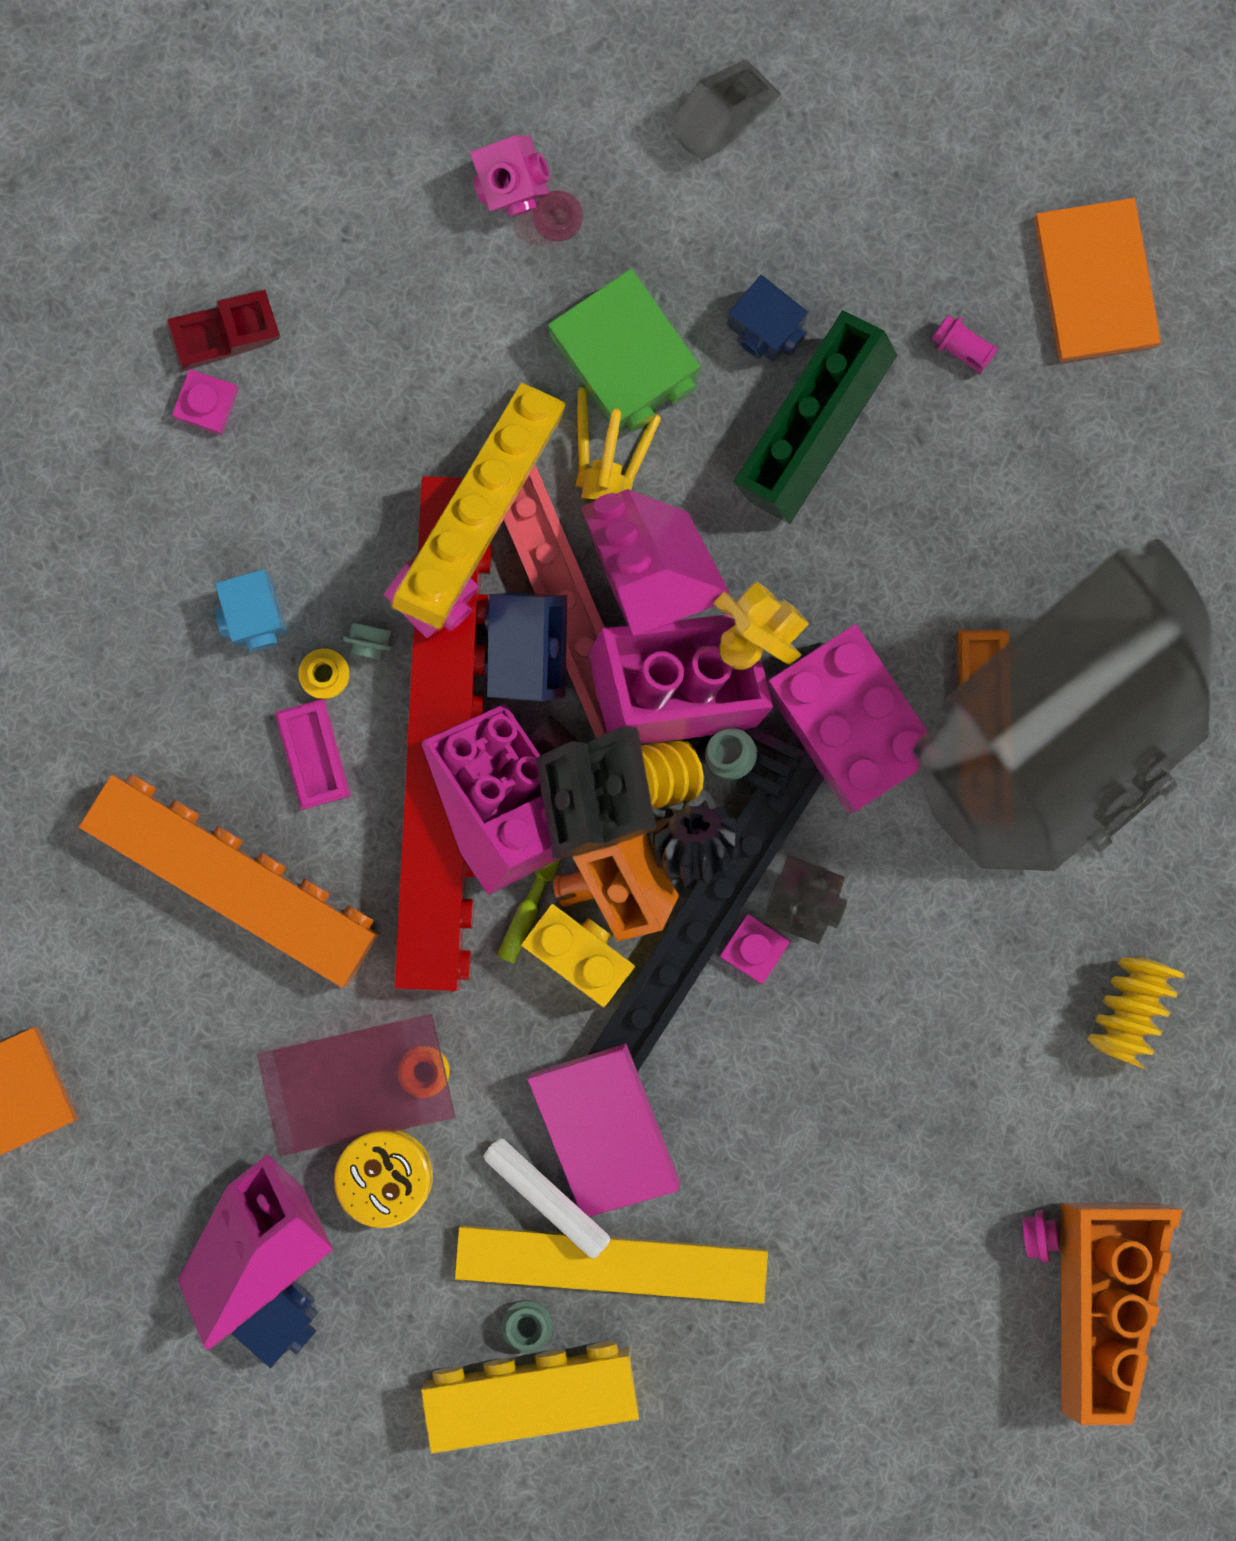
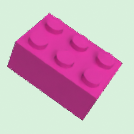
M729 615L677 620L634 637L629 626L603 628L588 652L606 733H610L623 726L638 728L641 744L710 736L731 728L742 731L750 728L756 729L773 708L761 658L751 667L743 670L734 669L723 661L720 655L722 635L736 625L735 619Z
M854 624L767 682L771 699L848 815L858 811L943 755L857 624Z

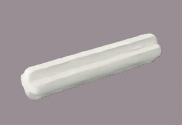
M499 1138L492 1143L484 1154L485 1161L584 1253L593 1259L599 1256L610 1242L609 1235L507 1141Z

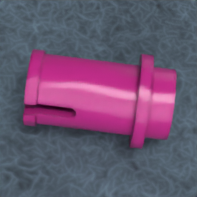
M948 314L931 338L932 341L938 344L936 350L941 352L944 348L973 368L977 374H981L995 355L998 347L963 325L962 321L964 318L961 316L955 319Z

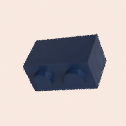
M521 592L489 594V605L486 608L484 618L485 627L488 631V656L485 659L483 669L484 678L487 682V697L546 701L565 697L568 595Z

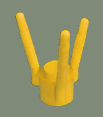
M580 387L577 390L579 471L575 487L582 488L581 500L592 503L602 495L632 489L633 480L651 444L661 418L656 414L648 423L624 475H621L623 466L613 462L621 411L613 409L607 429L602 460H593L592 468H590L587 390L584 387Z

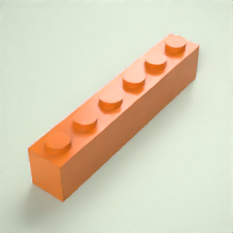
M130 773L127 780L111 774L81 822L80 829L338 986L344 988L350 985L380 935L370 929L374 919L351 905H347L344 912L327 903L326 901L331 893L306 878L303 879L299 886L283 876L287 867L269 855L260 852L257 859L243 852L239 849L244 842L241 838L218 825L212 833L197 824L196 821L200 814L180 801L174 799L170 806L153 797L157 788L139 776Z

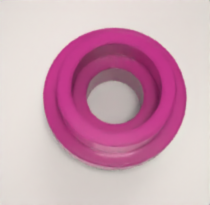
M1036 1210L1035 1216L1023 1217L1024 1240L1028 1259L1040 1258L1042 1263L1051 1262V1252L1060 1251L1056 1219L1047 1220L1045 1210Z

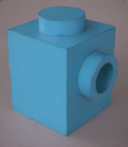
M265 569L215 583L221 608L215 609L214 612L223 638L230 637L231 642L239 648L247 646L248 652H258L276 646L278 644L276 637L288 634L272 576Z

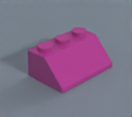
M629 489L619 493L602 495L594 502L581 506L595 552L633 637L715 606L714 602L723 592L730 595L722 576L687 511Z

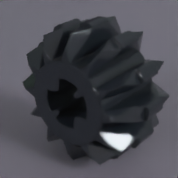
M706 800L699 806H690L684 801L681 810L667 808L664 818L655 821L656 830L653 831L652 844L653 857L656 860L657 867H661L665 871L667 879L681 877L686 886L693 880L701 879L708 885L711 876L727 877L730 866L737 864V857L739 856V829L736 826L735 819L730 818L726 814L725 807L710 809Z

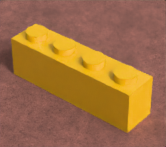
M615 1341L600 1342L587 1346V1354L566 1357L565 1350H551L535 1355V1363L515 1366L514 1358H503L484 1363V1371L464 1374L463 1367L461 1366L443 1368L432 1372L433 1379L426 1380L421 1389L431 1454L639 1420V1408L629 1347L618 1349L617 1342Z

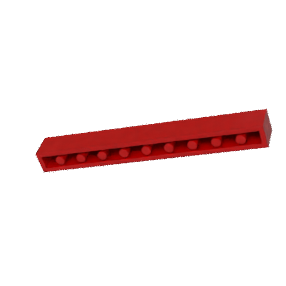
M422 476L418 554L464 478ZM489 544L470 577L479 588L467 603L472 611L465 620L452 631H449L444 626L429 638H426L414 626L395 988L459 991L461 980L470 981L472 953L471 950H462L463 929H472L474 920V899L465 898L466 878H475V874L460 853L422 743L432 736L484 713V695H475L476 675H484L483 669L487 657V645L478 644L479 624L485 625V611L489 605V594H481V575L491 574L492 544Z

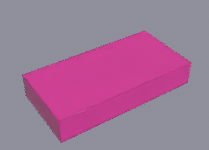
M320 699L275 712L301 810L352 797L326 701Z

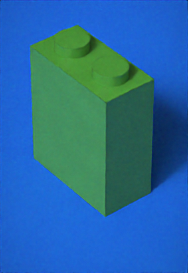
M632 268L548 324L549 337L608 422H610L613 409L621 411L619 432L627 427L631 432L639 430L656 416L653 409L668 399L672 404H676L688 397L697 388L695 381L699 379L701 366Z

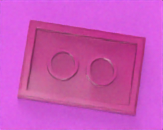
M626 1043L538 1070L529 1075L527 1080L577 1205L588 1217L679 1191L681 1182Z

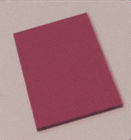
M432 1013L257 1054L279 1156L352 1141L373 1131H398L455 1118Z

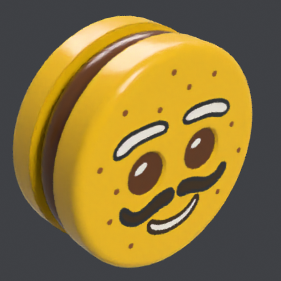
M392 1128L371 1130L352 1141L340 1155L334 1173L335 1193L342 1208L357 1222L374 1228L394 1227L412 1218L427 1200L433 1182L431 1160L422 1144L410 1134Z

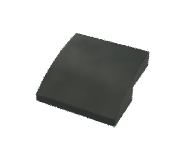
M623 726L588 743L571 741L536 758L553 858H565L594 851L656 830L638 728Z

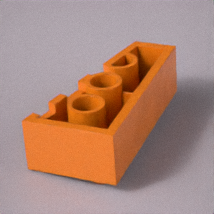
M1060 1202L1061 1413L1080 1425H1133L1149 1357L1145 1354L1151 1326L1156 1327L1160 1309L1156 1304L1163 1274H1168L1172 1253H1169V1247L1174 1227L1178 1228L1182 1209L1163 1203Z

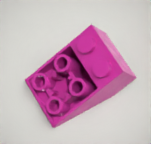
M506 704L423 741L422 747L460 853L488 895L561 859L552 857L536 758L540 754Z
M269 1154L226 1187L178 1278L180 1288L203 1347L207 1350H210L224 1337L231 1334L239 1325L269 1301L273 1300L280 1292L310 1268L314 1267L333 1250L305 1190Z

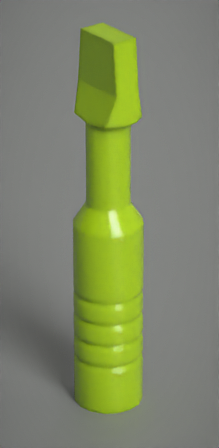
M560 859L535 871V881L527 898L519 904L496 956L513 964L515 963L522 948L521 944L526 939L537 916V904L548 881H552Z

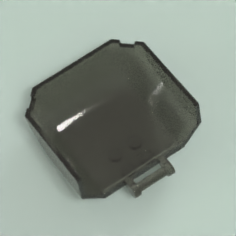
M1159 538L1148 541L1142 549L1145 553L1141 555H1136L1128 547L1114 552L948 695L938 710L947 720L934 739L929 734L921 736L913 748L912 753L933 818L980 868L1055 871L1087 842L1097 852L1102 853L1113 843L1111 837L1159 795L1166 797L1177 787L1176 781L1170 775V770L1209 737L1212 643L1210 617L1202 597L1191 578L1171 550Z

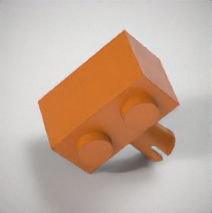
M647 833L621 843L574 855L573 859L580 871L566 875H557L554 879L555 897L558 898L568 894V897L559 900V904L563 907H570L576 903L595 899L617 942L662 931L679 897L671 880L667 879L663 868L657 867L656 860L653 857L652 843Z

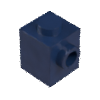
M760 274L730 310L727 326L740 335L737 342L747 353L757 359L764 355L774 362L782 351L790 356L804 340L808 332L802 327L805 325L808 311Z
M294 1281L273 1300L269 1301L239 1325L232 1335L271 1369L287 1349H290L297 1355L317 1331L309 1324L319 1313L311 1306L315 1299L308 1290Z

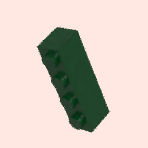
M844 310L841 311L733 481L750 503L791 524L898 356L885 330Z

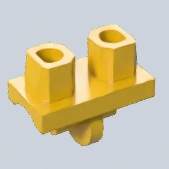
M755 581L738 600L723 592L714 602L719 610L735 619L736 625L726 631L721 638L720 655L729 666L740 670L749 668L760 660L763 649L790 666L801 656L791 643L808 626L809 622L792 604L784 599L780 602L772 592L759 582Z

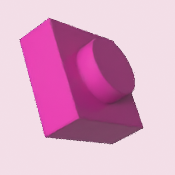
M189 369L172 416L176 420L223 435L239 388L235 384Z
M746 914L719 957L763 985L790 941L751 915Z

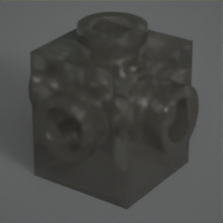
M788 854L771 891L762 922L820 944L827 927L831 926L837 929L844 914L848 900L839 896L845 876Z

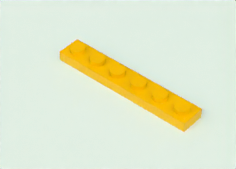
M521 382L396 591L392 608L437 629H441L564 414L566 402Z

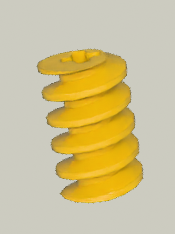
M679 739L641 745L652 808L673 806L684 803V801L689 803L699 797L703 789L704 775L696 750L689 742Z
M1139 955L1136 958L1122 957L1119 959L1118 964L1129 974V977L1114 976L1110 981L1122 994L1121 996L1107 995L1103 998V1003L1114 1014H1099L1095 1018L1096 1023L1106 1031V1034H1089L1087 1040L1101 1053L1147 1071L1136 1059V1056L1154 1055L1155 1050L1143 1039L1145 1036H1161L1163 1033L1151 1019L1153 1016L1169 1017L1171 1013L1159 1002L1160 997L1177 998L1178 992L1167 983L1168 978L1184 979L1186 975L1165 964Z

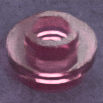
M551 191L537 201V208L533 210V221L535 228L541 236L550 241L561 242L572 238L580 230L583 222V211L579 201L573 195L565 191ZM554 210H562L568 217L563 224L556 225L550 222V213Z

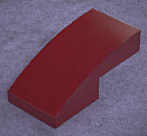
M266 289L217 300L215 308L168 318L166 325L181 372L242 354L280 339Z

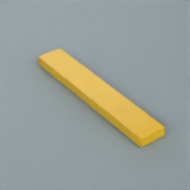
M460 1225L455 1279L764 1304L768 1250L610 1237L608 1246L599 1256L593 1259L584 1253L564 1233Z

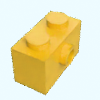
M551 904L521 944V946L603 1008L635 967L633 963L607 944L612 937L610 933L590 918H587L581 925L554 904Z

